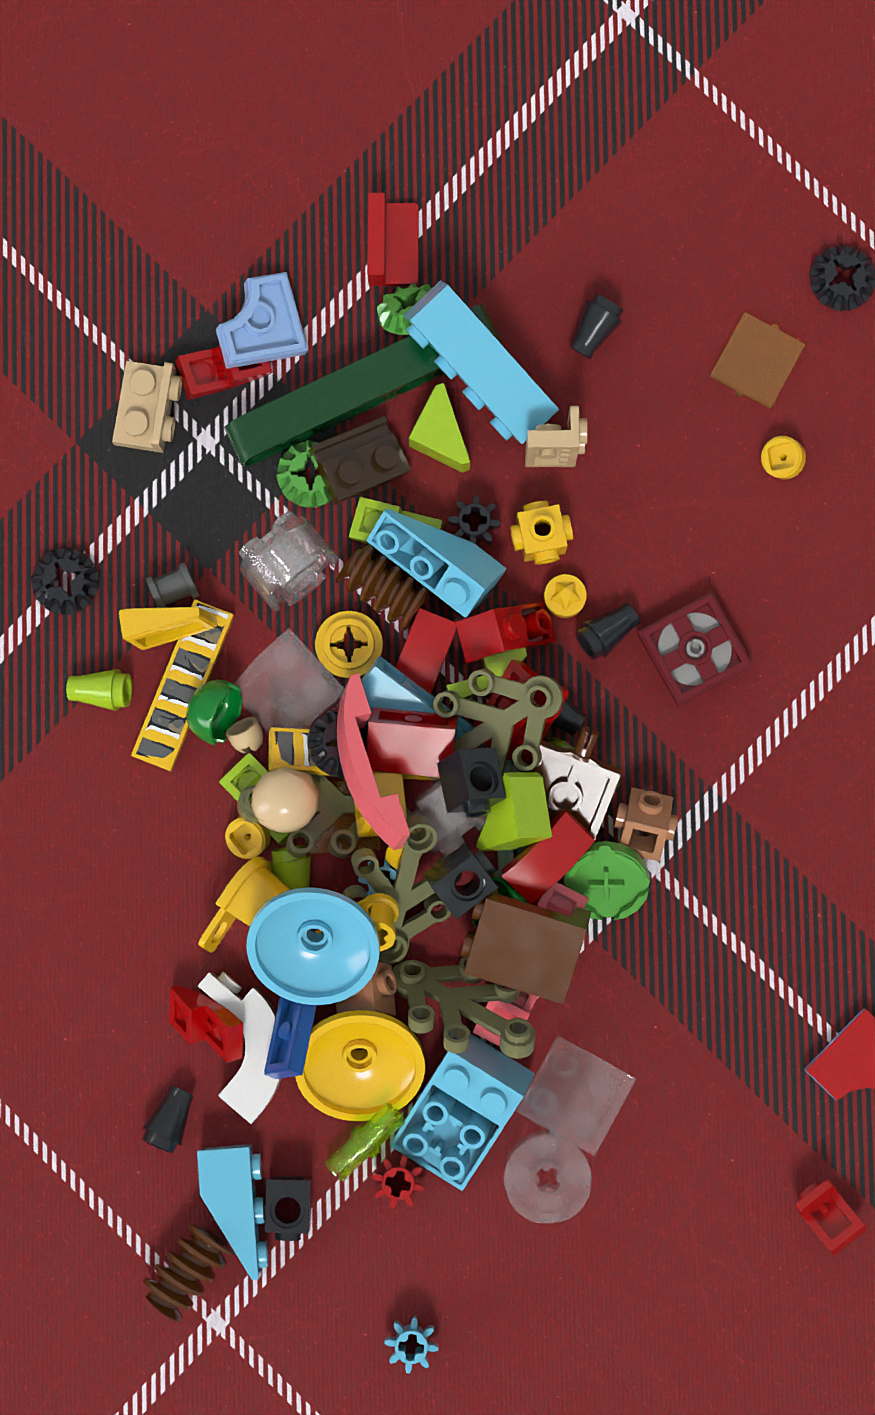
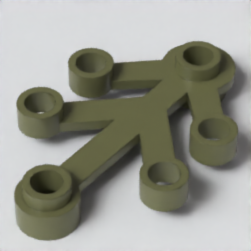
M480 669L474 671L468 679V687L473 694L485 696L494 692L519 701L506 709L461 698L457 692L452 690L439 693L434 698L433 708L443 718L459 715L484 722L456 739L454 752L458 749H475L492 738L491 748H496L503 777L514 724L527 716L523 745L514 750L512 756L513 763L522 771H529L540 764L542 754L539 748L546 718L554 716L560 710L563 704V691L558 682L549 676L538 675L530 678L526 683H521L496 676L489 669ZM479 675H484L488 679L489 685L486 690L479 688L477 685ZM537 690L543 691L546 695L547 700L543 706L537 704L534 700V694ZM445 696L453 701L454 707L452 711H447L443 708L442 700ZM524 749L529 750L533 754L532 764L523 762L521 753ZM428 776L429 778H432V779H440V777H430V776Z
M311 775L320 791L319 808L316 811L319 814L303 829L291 832L287 839V851L294 857L302 858L307 856L314 842L343 814H355L353 797L343 795L324 775ZM256 785L245 788L237 802L239 815L250 823H259L249 801V797L252 796ZM356 821L347 830H338L331 837L329 850L333 856L344 859L353 853L357 842L362 838L357 835ZM297 837L305 839L307 848H296L293 844V839ZM339 838L346 839L349 842L350 848L347 850L339 849L336 846L335 840Z
M411 815L406 818L410 836L404 844L394 886L379 868V861L373 850L361 848L355 851L351 857V864L355 874L365 878L376 893L391 896L399 905V916L393 923L396 929V940L389 949L380 951L378 961L382 963L395 964L401 961L407 954L412 937L435 922L447 920L451 915V912L431 888L426 878L413 885L421 854L430 851L437 842V833L432 821L422 815ZM417 828H422L418 833H411ZM446 856L439 858V859L435 862L434 865H436L438 862H440V861H441L442 859H444ZM363 860H372L367 866H359ZM462 872L458 874L454 884H456L461 879ZM359 885L349 886L342 893V895L350 899L362 897L361 900L368 896L365 888ZM425 899V910L403 922L406 911ZM438 904L444 905L443 908L438 911L432 910V908Z
M463 957L460 960V965L430 968L424 962L406 960L398 963L392 969L397 982V994L408 1000V1026L413 1032L427 1033L434 1027L435 1013L432 1007L426 1005L425 995L439 1002L444 1024L443 1046L447 1051L462 1053L469 1048L470 1030L462 1024L461 1014L499 1035L500 1049L506 1056L520 1059L529 1056L533 1052L535 1030L527 1020L513 1018L508 1021L477 1003L488 1001L511 1003L519 998V990L512 988L504 989L506 986L496 983L448 988L441 984L454 981L475 984L483 980L464 974L468 961L467 957ZM453 1037H459V1038H461V1039L456 1040V1039H452V1038H453Z

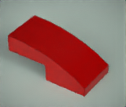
M220 344L216 348L178 356L175 361L179 375L182 376V384L187 400L231 389L268 376L273 372L269 361L226 369Z
M419 608L396 665L400 672L430 695L457 631L456 623Z
M566 808L550 821L551 838L531 844L502 868V877L530 904L537 901L555 885L595 841L594 836Z
M179 985L170 987L169 1022L190 1045L206 1040L227 1063L242 1058L243 1022L235 1014L215 1000L194 990Z

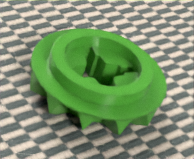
M412 283L405 289L397 287L395 294L383 295V303L377 306L380 325L388 332L408 335L409 333L406 329L411 324L403 315L432 289L430 285L426 284L418 288Z
M310 440L297 445H291L289 450L280 458L277 480L282 493L288 500L302 507L313 508L322 506L332 500L321 475L315 477L313 490H309V484H307L305 477L292 475L305 470L306 463H308L307 458L311 457V461L315 469H317L318 464L314 456L310 455L309 449L313 445L318 444V442Z

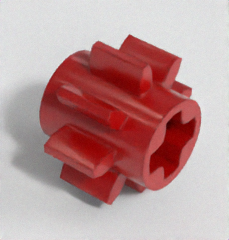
M407 1155L401 1157L400 1164L394 1165L385 1157L383 1159L384 1166L387 1169L385 1173L376 1172L372 1175L374 1180L382 1182V1188L376 1191L375 1198H380L386 1194L391 1199L390 1209L392 1210L395 1208L397 1200L403 1199L407 1205L412 1207L414 1204L413 1198L410 1195L412 1191L420 1192L425 1189L423 1184L415 1182V1176L420 1174L422 1167L416 1166L411 1170L406 1166ZM397 1171L404 1172L405 1180L411 1182L410 1187H402L400 1193L393 1192L392 1183L386 1181L387 1177H394Z

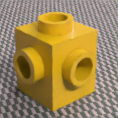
M538 501L524 505V511L517 513L516 525L510 526L514 550H522L524 562L534 560L536 565L559 560V555L566 553L567 541L573 540L569 515L561 516L559 504L549 506L548 501ZM548 524L551 531L546 536H540L535 532L534 527Z

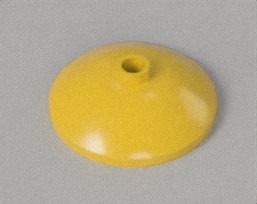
M347 1011L330 1016L312 1028L303 1074L295 1076L303 1096L321 1112L342 1120L370 1121L395 1113L407 1105L417 1094L425 1074L424 1053L416 1035L398 1019L375 1011Z

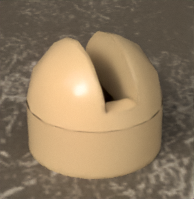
M255 717L241 719L231 725L226 731L231 745L241 753H249L250 749L256 751L262 745L263 732Z

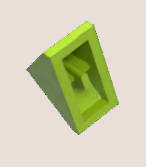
M442 383L435 386L409 437V447L463 473L470 470V460L445 385Z
M504 772L502 780L506 798L492 806L491 813L486 818L476 847L482 851L515 850L552 837L543 777L538 772Z

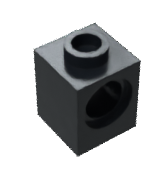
M496 748L458 749L437 763L447 813L465 812L466 818L485 816L491 813L492 806L506 798Z
M466 843L462 844L424 873L431 888L455 919L459 918L498 888L490 876L496 871L492 863L481 849L473 854ZM461 872H474L471 881L467 884H454L456 877Z
M270 1175L267 1178L265 1232L275 1233V1240L299 1241L301 1240V1234L309 1233L311 1229L313 1177ZM285 1197L295 1199L301 1208L300 1216L294 1220L282 1218L277 1211V1203L280 1199Z

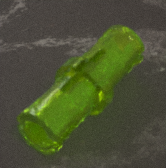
M385 1103L383 1108L363 1127L356 1126L350 1132L351 1138L331 1157L325 1160L327 1168L334 1176L338 1172L340 1173L337 1176L340 1181H345L368 1157L374 1158L380 1152V1146L406 1123L404 1117L396 1108L392 1112V1104Z

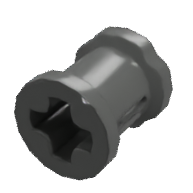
M185 561L178 564V569L157 578L153 576L146 578L158 608H167V605L188 596L193 598L200 596Z

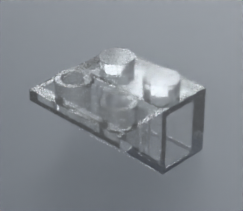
M557 1036L516 1112L595 1156L636 1078Z

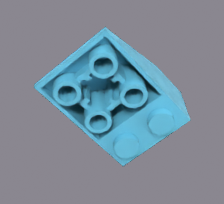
M470 1033L469 1048L465 1052H446L389 1146L407 1155L408 1158L463 1191L523 1099L535 1073Z

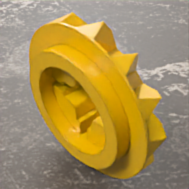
M342 611L327 618L320 626L315 640L316 654L324 668L333 675L348 679L350 675L358 673L359 676L364 675L375 660L381 656L383 648L382 636L378 626L368 616L356 611ZM348 627H351L354 641L368 644V646L354 649L351 662H348L343 649L331 647V644H337L345 640Z

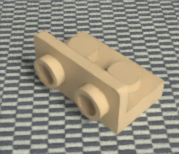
M126 361L112 440L114 445L164 453L165 442H172L175 431V417L170 416L172 401H179L182 390V376H177V370L173 363L165 362L163 367Z
M570 406L566 430H561V426L556 424H542L536 426L535 430H528L525 447V467L576 466L578 454H585V444H587V418H579V406Z

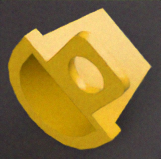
M256 856L249 860L235 874L215 903L221 908L200 938L198 943L200 947L212 953L218 947L236 918L250 926L255 914L266 902L281 893L291 890L272 873V866L269 861L263 857Z

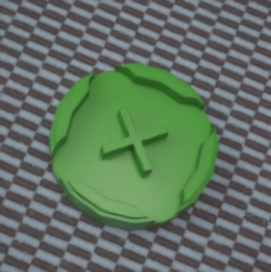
M609 841L593 843L564 876V885L589 898L584 909L592 911L591 919L603 920V917H614V920L624 919L638 911L648 896L650 875L646 862L635 850L621 843Z

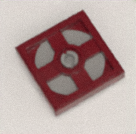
M712 591L637 632L639 639L677 707L753 666Z

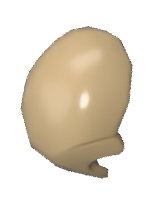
M281 767L261 777L253 789L251 807L259 823L266 828L281 833L294 832L310 823L319 808L320 791L309 773Z

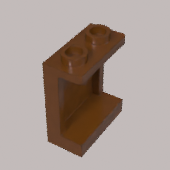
M495 883L498 888L474 907L472 918L479 920L476 933L467 932L461 956L468 958L464 974L564 1004L592 911L575 906L572 917L500 895L498 894L500 884Z

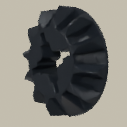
M842 243L836 247L825 249L814 261L810 271V286L815 297L826 307L837 311H850L862 306L869 300L875 290V269L872 264V258L862 253L859 247L852 248L844 246ZM836 266L837 268L840 267L844 272L849 269H857L850 279L852 287L848 286L845 282L830 286L838 274Z
M69 547L50 550L42 559L37 560L36 567L31 576L33 595L38 602L50 612L60 615H70L85 609L95 598L99 587L98 571L92 560L85 553ZM57 566H60L68 575L79 574L70 582L72 587L70 590L73 595L71 597L61 586L50 587L53 585V582L59 579Z
M331 710L322 717L317 718L310 728L307 737V748L312 761L321 771L334 777L345 778L340 763L338 746H329L337 738L338 712ZM365 725L359 731L365 750H367L368 726Z

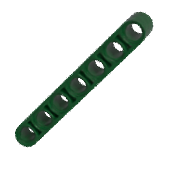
M481 304L469 308L502 344L485 306ZM409 336L232 420L224 427V430L241 465L244 467L250 466L290 448L291 445L301 443L434 380L445 373L434 362L439 357V354L429 344L423 349Z

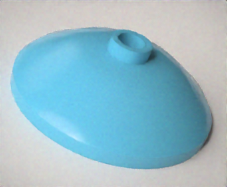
M322 888L293 889L281 893L266 902L258 910L251 922L246 946L250 965L256 976L267 988L285 999L308 1005L336 1003L359 992L375 973L380 953L378 932L367 912L350 898ZM310 929H319L323 932L314 933Z

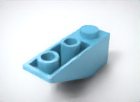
M390 509L383 511L366 540L465 618L489 597L507 569L476 544Z
M252 1144L200 1148L197 1151L200 1196L250 1278L258 1280L262 1274L261 1268L268 1267L267 1241H259L258 1224L265 1223L264 1197L256 1198L255 1180H262L261 1154H253Z

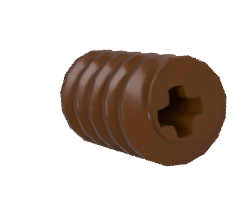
M371 544L362 550L358 549L343 566L335 582L340 583L349 577L346 589L350 593L363 587L360 600L363 603H367L376 597L373 609L377 613L390 607L387 620L390 623H394L403 617L400 629L404 632L415 620L419 608L423 609L427 601L428 588L424 585L416 590L412 588L415 578L411 575L400 579L401 568L397 564L388 570L385 567L388 557L384 554L377 559H373L372 554L375 547Z
M189 1223L187 1226L194 1237L192 1240L180 1236L176 1239L182 1249L181 1254L167 1250L165 1253L171 1266L169 1268L160 1264L154 1266L160 1280L157 1282L147 1277L143 1280L149 1291L146 1296L147 1300L160 1313L177 1323L182 1319V1314L178 1307L190 1310L193 1306V1300L189 1294L201 1296L205 1291L200 1280L212 1282L216 1276L211 1266L223 1269L227 1264L222 1252L230 1255L235 1254L231 1247L212 1231L193 1223Z

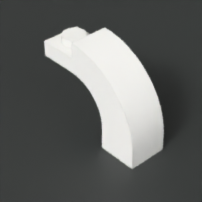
M213 972L208 973L198 987L243 1022L245 1038L243 1063L237 1074L218 1096L252 1124L270 1103L281 1082V1079H274L264 1075L276 1011L257 987H253L243 999L238 994L242 987L225 972H222L219 977Z

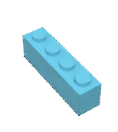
M440 280L403 315L411 324L406 329L409 335L423 349L429 344L439 354V357L434 362L451 380L458 375L468 386L462 393L478 410L484 405L495 416L490 421V424L506 441L513 436L523 444L527 440L528 430H535L536 426L547 422L559 410L448 284Z

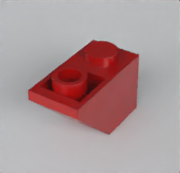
M545 602L492 609L455 622L466 663L481 661L486 657L524 647L528 650L556 642L552 629V619Z

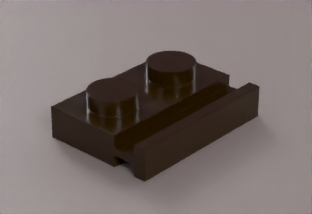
M385 416L313 445L309 449L310 455L314 456L318 464L317 469L335 505L401 478L411 471L394 433H390L386 425L388 421Z

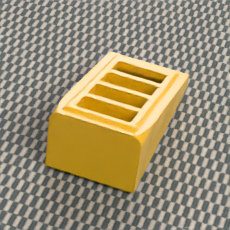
M199 607L132 608L119 610L123 639L141 650L217 627L216 618Z

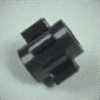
M475 495L473 504L467 506L463 502L457 501L456 506L460 512L459 517H448L449 525L459 526L455 536L464 538L474 544L484 540L485 543L491 545L493 540L489 530H496L501 526L500 521L491 520L490 518L496 505L493 503L485 508L479 504L478 495ZM473 514L479 515L481 523H486L479 525L478 531L475 532L470 531L468 523H464L470 521Z

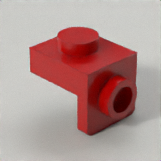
M830 1179L825 1180L821 1184L815 1182L808 1186L800 1194V1201L795 1204L800 1216L832 1256L867 1230L864 1223L838 1193Z

